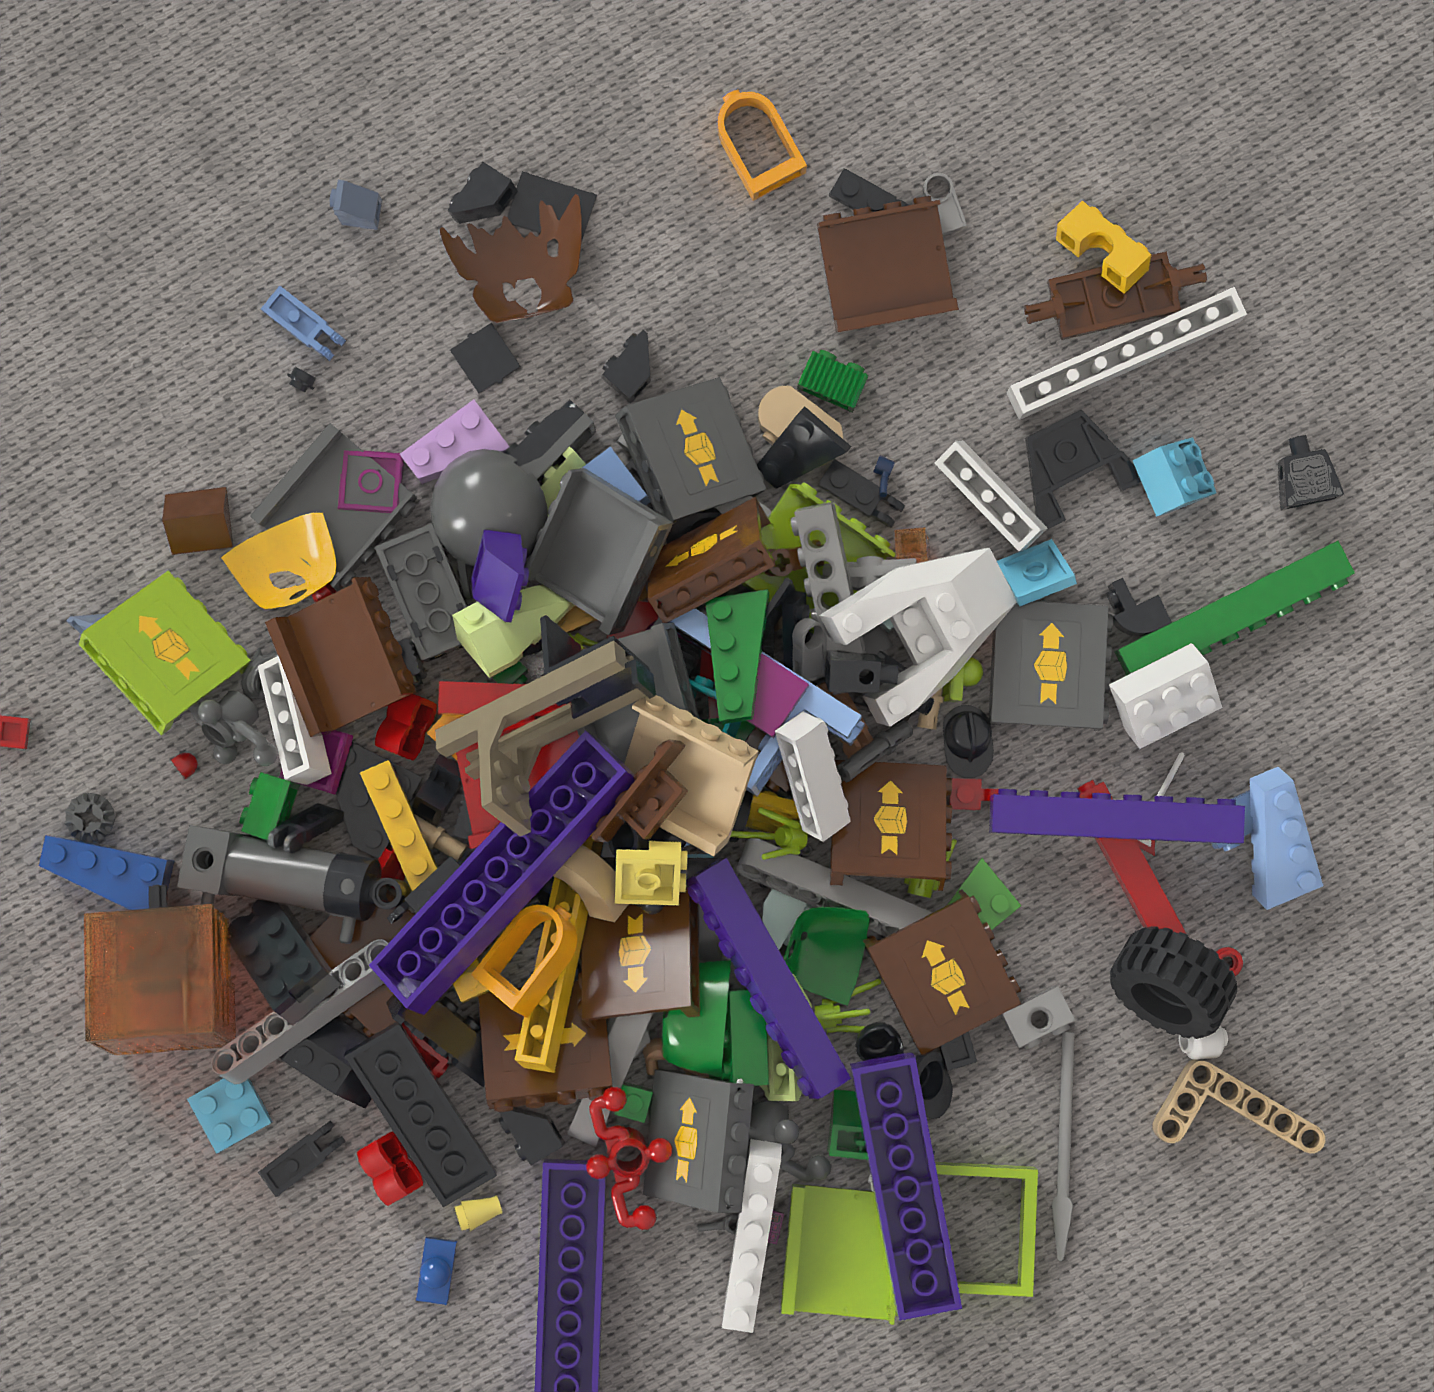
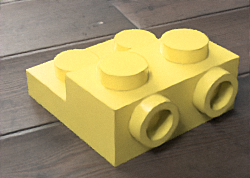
M649 841V850L617 849L615 904L679 905V892H686V873L680 872L681 870H687V851H681V842Z

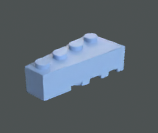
M1279 767L1250 778V816L1253 818L1251 843L1254 847V859L1251 860L1252 872L1254 873L1252 895L1268 910L1323 887V883L1293 779Z

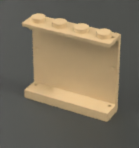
M656 695L651 699L645 696L632 706V709L640 714L625 765L636 775L642 767L648 765L654 758V751L662 742L678 740L685 744V748L667 770L688 792L660 828L714 857L729 842L759 751L749 746L745 741L735 739L722 732L717 726L707 724L694 717L690 712L671 705L660 696Z

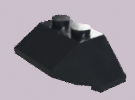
M338 1017L332 1019L279 1057L282 1061L333 1094L366 1109L372 1100L344 1057L346 1051L369 1037Z

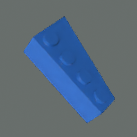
M45 835L39 866L146 917L149 916V886L167 885V888H169L175 860Z

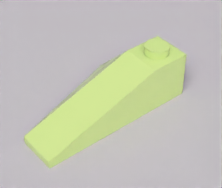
M541 584L520 590L522 592L521 607L519 611H514L511 623L503 621L479 602L464 608L452 616L457 640L490 678L516 664L523 657L522 652L532 643L536 644L541 639V617L547 615L557 624L575 605Z

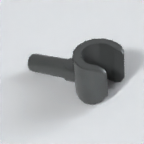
M729 1214L721 1221L698 1224V1232L726 1230L731 1234H736V1228L730 1229L728 1224L731 1219H738V1216Z

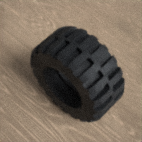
M1151 926L1135 931L1128 938L1110 970V983L1112 989L1115 990L1117 998L1122 1000L1124 1006L1128 1010L1135 1012L1136 1016L1141 1020L1151 1023V1026L1157 1029L1166 1030V1033L1172 1035L1179 1034L1183 1038H1191L1193 1036L1195 1039L1207 1037L1215 1033L1237 994V981L1233 971L1229 970V965L1226 961L1221 960L1213 949L1209 950L1201 941L1197 939L1195 941L1189 938V935L1182 932H1173L1170 928L1164 927L1159 929L1158 926Z

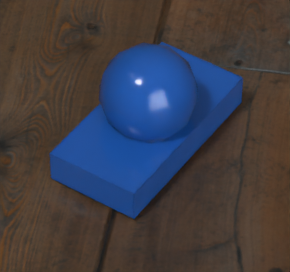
M433 1237L425 1238L416 1301L442 1305L448 1304L457 1241Z

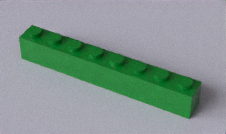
M1336 541L1116 650L1114 653L1126 676L1191 643L1204 656L1212 652L1210 645L1221 640L1224 646L1240 638L1237 633L1238 631L1248 627L1250 632L1267 624L1266 617L1275 613L1277 618H1280L1294 611L1292 604L1303 600L1306 605L1322 597L1319 591L1329 586L1334 591L1349 584L1347 577L1355 574L1339 541Z

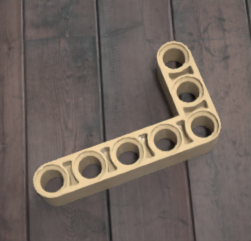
M1191 1060L1185 1065L1153 1122V1131L1159 1139L1167 1143H1176L1184 1137L1208 1095L1304 1152L1316 1153L1325 1144V1135L1319 1127L1213 1064L1203 1060ZM1203 1065L1207 1071L1206 1078L1201 1082H1196L1193 1078V1071L1196 1067ZM1230 1081L1233 1085V1093L1230 1097L1223 1098L1220 1094L1221 1085ZM1182 1093H1189L1191 1096L1190 1105L1185 1109H1180L1177 1104L1178 1097ZM1258 1098L1260 1109L1258 1112L1250 1114L1247 1110V1104L1250 1099ZM1280 1114H1285L1287 1124L1283 1129L1277 1130L1274 1125L1275 1118ZM1167 1120H1173L1176 1124L1175 1132L1170 1136H1164L1162 1133V1125ZM1307 1130H1312L1314 1140L1310 1145L1304 1146L1301 1139L1302 1134Z

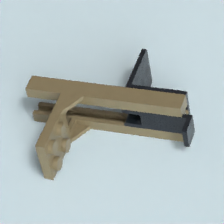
M547 615L540 618L544 676L435 730L436 750L445 757L478 742V749L466 754V759L470 761V765L465 767V773L474 780L480 778L482 808L520 837L531 832L530 817L532 812L529 806L528 792L530 791L528 778L541 747L645 696L649 699L656 696L654 674L650 672V668L615 636H611L582 651L581 645ZM553 704L558 706L567 704L500 737L503 729Z

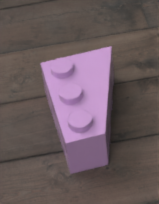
M473 399L400 453V455L421 484L438 479L443 470L453 460L469 451L488 449L504 453L509 448V445Z

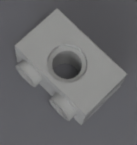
M1056 985L1021 1001V1004L1001 1014L1015 1045L1019 1048L1024 1046L1026 1050L1042 1043L1041 1037L1050 1032L1055 1036L1070 1029L1068 1023L1075 1020L1059 987ZM1037 1010H1042L1046 1015V1021L1043 1026L1036 1028L1031 1024V1015Z

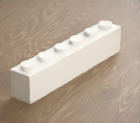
M750 1139L745 1171L742 1213L738 1215L723 1311L722 1328L750 1333H753L781 1163L782 1144Z

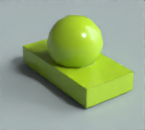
M971 657L956 676L943 686L942 697H944V702L962 701L963 686L972 687L980 682L984 672L981 663L977 659Z

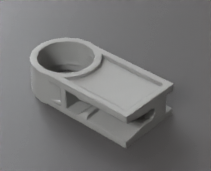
M933 173L928 176L922 189L923 197L930 196L927 192V185L932 180H943L949 187V194L945 198L935 199L931 197L932 201L940 200L941 203L938 205L943 236L966 229L965 226L967 224L950 177L943 173Z
M804 618L796 624L793 630V672L811 682L825 677L827 633L823 624L811 618ZM814 627L812 638L805 643L807 632L810 628Z

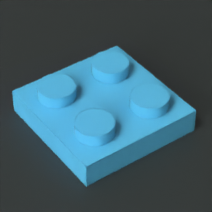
M1052 539L997 561L1019 607L1077 584L1075 574Z
M223 1078L187 1099L216 1154L273 1122L250 1079L240 1084H233Z

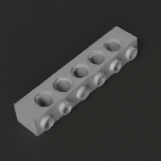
M834 501L797 509L794 512L795 517L791 518L794 536H800L802 548H798L799 562L801 567L806 566L808 578L804 579L806 594L808 597L812 596L815 608L811 609V617L821 624L823 622L819 615L833 607L825 604L823 593L827 591L836 593L839 597V603L854 594ZM811 531H822L826 537L825 544L821 546L814 545L810 540ZM817 562H829L832 566V574L829 576L820 575L816 569ZM826 629V654L827 650L866 653L863 635L849 644L843 645L834 643ZM862 670L859 676H866L870 670ZM833 692L834 695H836V694H842V693H847V692Z

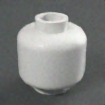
M1221 1025L1215 1033L1199 1039H1195L1193 1036L1191 1038H1183L1179 1035V1045L1182 1052L1186 1053L1193 1060L1220 1057L1228 1043L1227 1032Z

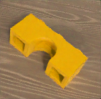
M1081 201L1057 224L1056 240L1078 258L1090 248H1101L1109 253L1103 260L1101 276L1125 294L1149 271L1151 254L1142 243H1136L1128 237L1119 225H1113L1105 219L1096 207H1090L1084 201Z

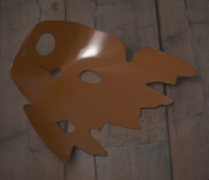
M575 194L560 220L557 219L551 205H546L542 200L540 201L541 233L538 237L533 232H530L525 238L522 237L506 216H503L502 226L495 229L494 235H490L483 228L477 229L471 223L467 224L476 254L466 247L458 235L452 238L445 228H440L443 244L458 274L466 280L478 281L473 290V298L490 321L498 323L523 319L571 305L573 302L572 290L567 286V282L577 273L582 243V216L579 195ZM552 239L558 241V255L556 257L548 255L547 244ZM533 278L541 289V300L536 307L538 311L527 313L528 310L519 305L516 300L507 301L503 293V283L507 282L515 289L517 280Z

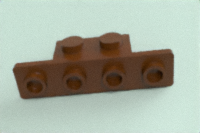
M668 740L662 742L656 748L654 758L648 765L642 767L634 777L635 782L628 790L623 791L616 798V805L611 812L597 822L596 831L591 836L595 842H609L625 821L643 839H650L688 792L667 770L685 748L683 742Z

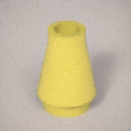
M497 1196L461 1201V1205L454 1207L462 1231L466 1229L472 1231L495 1216L503 1214Z

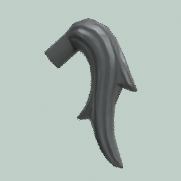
M258 648L241 680L243 694L248 698L265 700L258 666L277 657L276 651L262 655L261 649Z

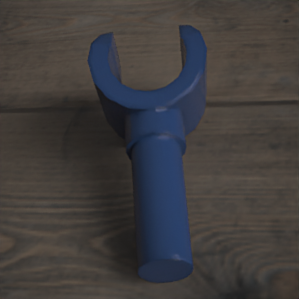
M880 455L873 472L881 475L879 495L886 497L888 480L894 467V461Z

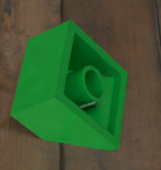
M260 772L258 778H253L249 789V795H253L249 807L245 806L241 813L239 821L243 825L241 831L268 840L269 833L275 827L281 825L283 821L290 818L300 784Z

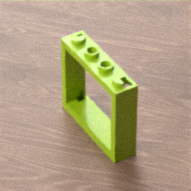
M935 1162L937 1174L1022 1179L1017 1284L957 1281L959 1293L1033 1297L1038 1169L1032 1166Z

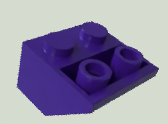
M484 530L471 577L472 595L476 601L503 621L511 623L514 611H519L521 607V586L526 587L528 582L529 569L524 567L527 549L522 548L520 534Z

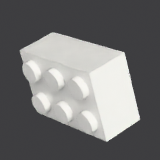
M1192 643L1109 684L1123 727L1139 749L1222 708L1209 663Z

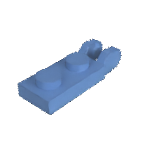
M281 286L275 290L261 308L266 315L307 347L315 349L329 361L334 355L327 347L322 346L316 341L322 332L340 346L346 341L331 329L324 319Z

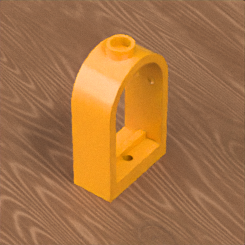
M734 90L723 97L725 103L720 109L718 116V136L753 201L806 173L807 164L775 106L768 98L755 92L740 93L739 90ZM745 106L758 108L768 116L791 159L753 179L724 126L727 117L734 110Z
M556 904L553 909L545 905H532L521 910L512 919L471 975L511 1010L528 1018L571 961L576 951L577 933L574 925L569 920L572 914L559 904ZM554 920L557 927V936L553 947L521 990L517 989L500 973L536 926L544 921Z

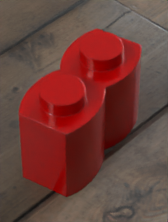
M411 694L388 705L387 717L383 720L376 733L375 746L414 761L423 747L425 732L433 723L437 704L423 697Z
M393 1131L357 1151L358 1161L362 1169L372 1178L375 1192L385 1205L389 1206L423 1186L422 1176L418 1168L408 1159L405 1148Z

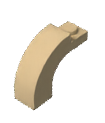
M581 845L553 875L570 885L579 894L590 917L615 922L628 906V904H615L616 872L600 856L584 845Z

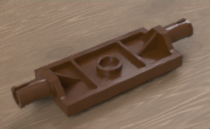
M1167 251L1151 255L1149 271L1125 294L1101 276L1102 267L1048 279L1050 300L1024 305L1025 315H1028L1026 320L1028 324L1054 318L1057 320L1061 340L1171 315L1181 311L1178 291H1181V287L1207 282V274L1202 272L1205 270V266L1201 263L1177 270L1176 267L1173 268L1169 263Z

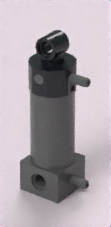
M189 825L177 885L180 888L203 892L199 915L204 917H210L212 914L215 894L243 896L344 917L339 941L345 944L352 943L356 920H368L376 906L382 909L395 910L405 902L404 899L411 893L410 887L405 881L396 878H382L380 862L374 858L342 852L333 853L301 847L295 853H289L283 849L284 846H279V848L271 847L267 844V840L252 838V835ZM393 885L396 889V898L389 902L386 892Z

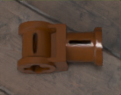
M818 539L811 541L814 545L821 546ZM802 546L786 549H768L775 561L777 558H780L781 564L763 573L768 576H786L791 571L803 569L798 557V548H802ZM825 561L817 562L816 566L823 567Z

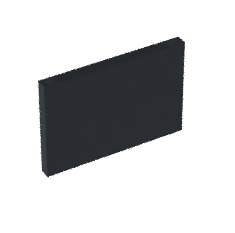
M522 171L517 185L518 192L513 198L507 216L512 225L541 233L540 201L542 200L546 205H551L557 219L560 220L571 199L577 194L580 199L583 241L597 194Z

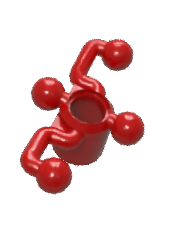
M610 1087L605 1090L603 1096L595 1098L589 1106L595 1133L600 1139L605 1140L608 1158L602 1154H595L588 1160L586 1170L595 1179H603L610 1173V1170H613L616 1183L612 1187L611 1197L619 1224L626 1228L637 1227L641 1230H648L654 1226L657 1220L655 1210L648 1205H641L634 1210L633 1214L629 1215L623 1193L632 1191L639 1186L640 1175L647 1169L651 1159L657 1163H664L669 1160L672 1154V1146L666 1139L656 1138L647 1147L643 1134L637 1129L620 1125L606 1127L602 1109L619 1111L623 1109L627 1102L625 1091L619 1087ZM626 1146H633L641 1151L631 1161H621L616 1158L618 1152Z

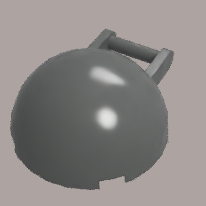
M474 450L457 457L440 474L434 486L430 511L433 527L440 543L457 559L462 593L465 599H474L471 577L484 530L520 534L522 548L527 549V559L536 546V536L539 530L544 527L548 518V507L544 492L536 477L532 473L527 475L522 468L515 464L516 458L497 450Z

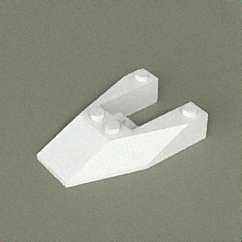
M984 548L897 567L819 616L833 642L843 645L849 644L890 618L913 665L898 674L897 684L883 683L880 685L878 693H867L863 698L877 723L892 726L916 711L956 676L1017 602L991 549Z

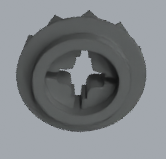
M83 793L72 799L70 805L65 810L66 821L64 824L70 831V835L80 841H99L106 837L113 828L115 821L114 809L111 803L99 794ZM92 808V815L96 816L97 819H101V822H90L86 826L85 820L77 815L78 813H88L89 809Z

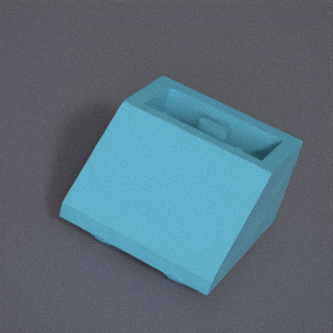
M1193 437L1160 446L1133 460L1156 517L1173 512L1217 493L1213 478L1206 469L1202 460L1201 450Z

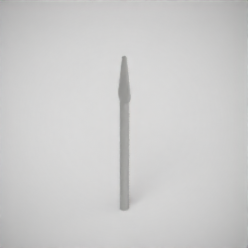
M1075 1032L1062 1033L1057 1196L1052 1201L1057 1258L1059 1261L1064 1260L1074 1208L1073 1201L1069 1197Z

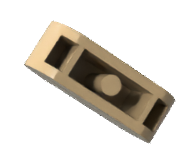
M779 386L770 390L763 397L759 405V427L764 432L762 437L771 445L775 443L804 406L842 439L843 431L838 421L792 386Z

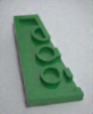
M768 589L713 598L706 602L718 715L721 724L753 720L758 686L757 676L762 653L761 646L766 626V608L770 595Z

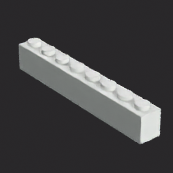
M1235 287L1230 288L1013 384L1009 387L1007 395L1018 419L1021 420L1240 323L1247 313Z

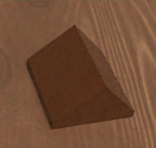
M227 487L165 495L162 522L172 555L234 548Z

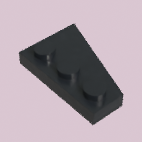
M804 406L758 462L757 467L762 472L764 479L777 489L847 453L852 446Z

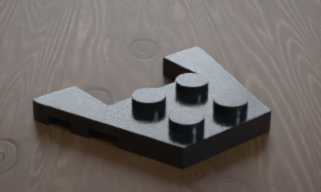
M1078 410L1025 437L1035 514L1048 529L1066 520L1053 491L1105 464L1108 465L1120 491H1124L1141 482L1134 464L1129 460L1130 458L1123 451H1120L1082 410Z

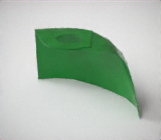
M818 907L805 910L799 915L788 942L784 960L804 990L848 1006L864 955L865 944L863 940L867 939L869 927L868 912L865 910ZM804 931L807 932L806 939L801 940L802 933ZM795 940L793 952L790 958H788L790 947Z
M731 960L699 963L700 1016L687 1017L681 1009L668 1011L666 1018V1011H663L661 1053L663 1058L669 1063L692 1071L721 1077Z

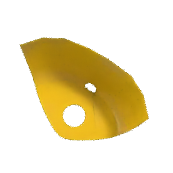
M323 513L305 514L283 522L245 540L221 557L247 595L263 609L284 607L298 603L331 582L336 573L335 552ZM290 571L301 576L305 583L299 586L295 585L279 589L273 586L269 574ZM307 590L302 596L290 600V597L295 593Z

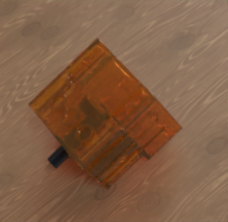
M167 885L149 886V909L85 913V1041L111 1055H132L169 1052L173 1050L222 1048L235 1039V984L231 982L230 943L228 940L230 937L228 932L229 919L224 918V914L219 913L218 909H214L212 904L168 907Z

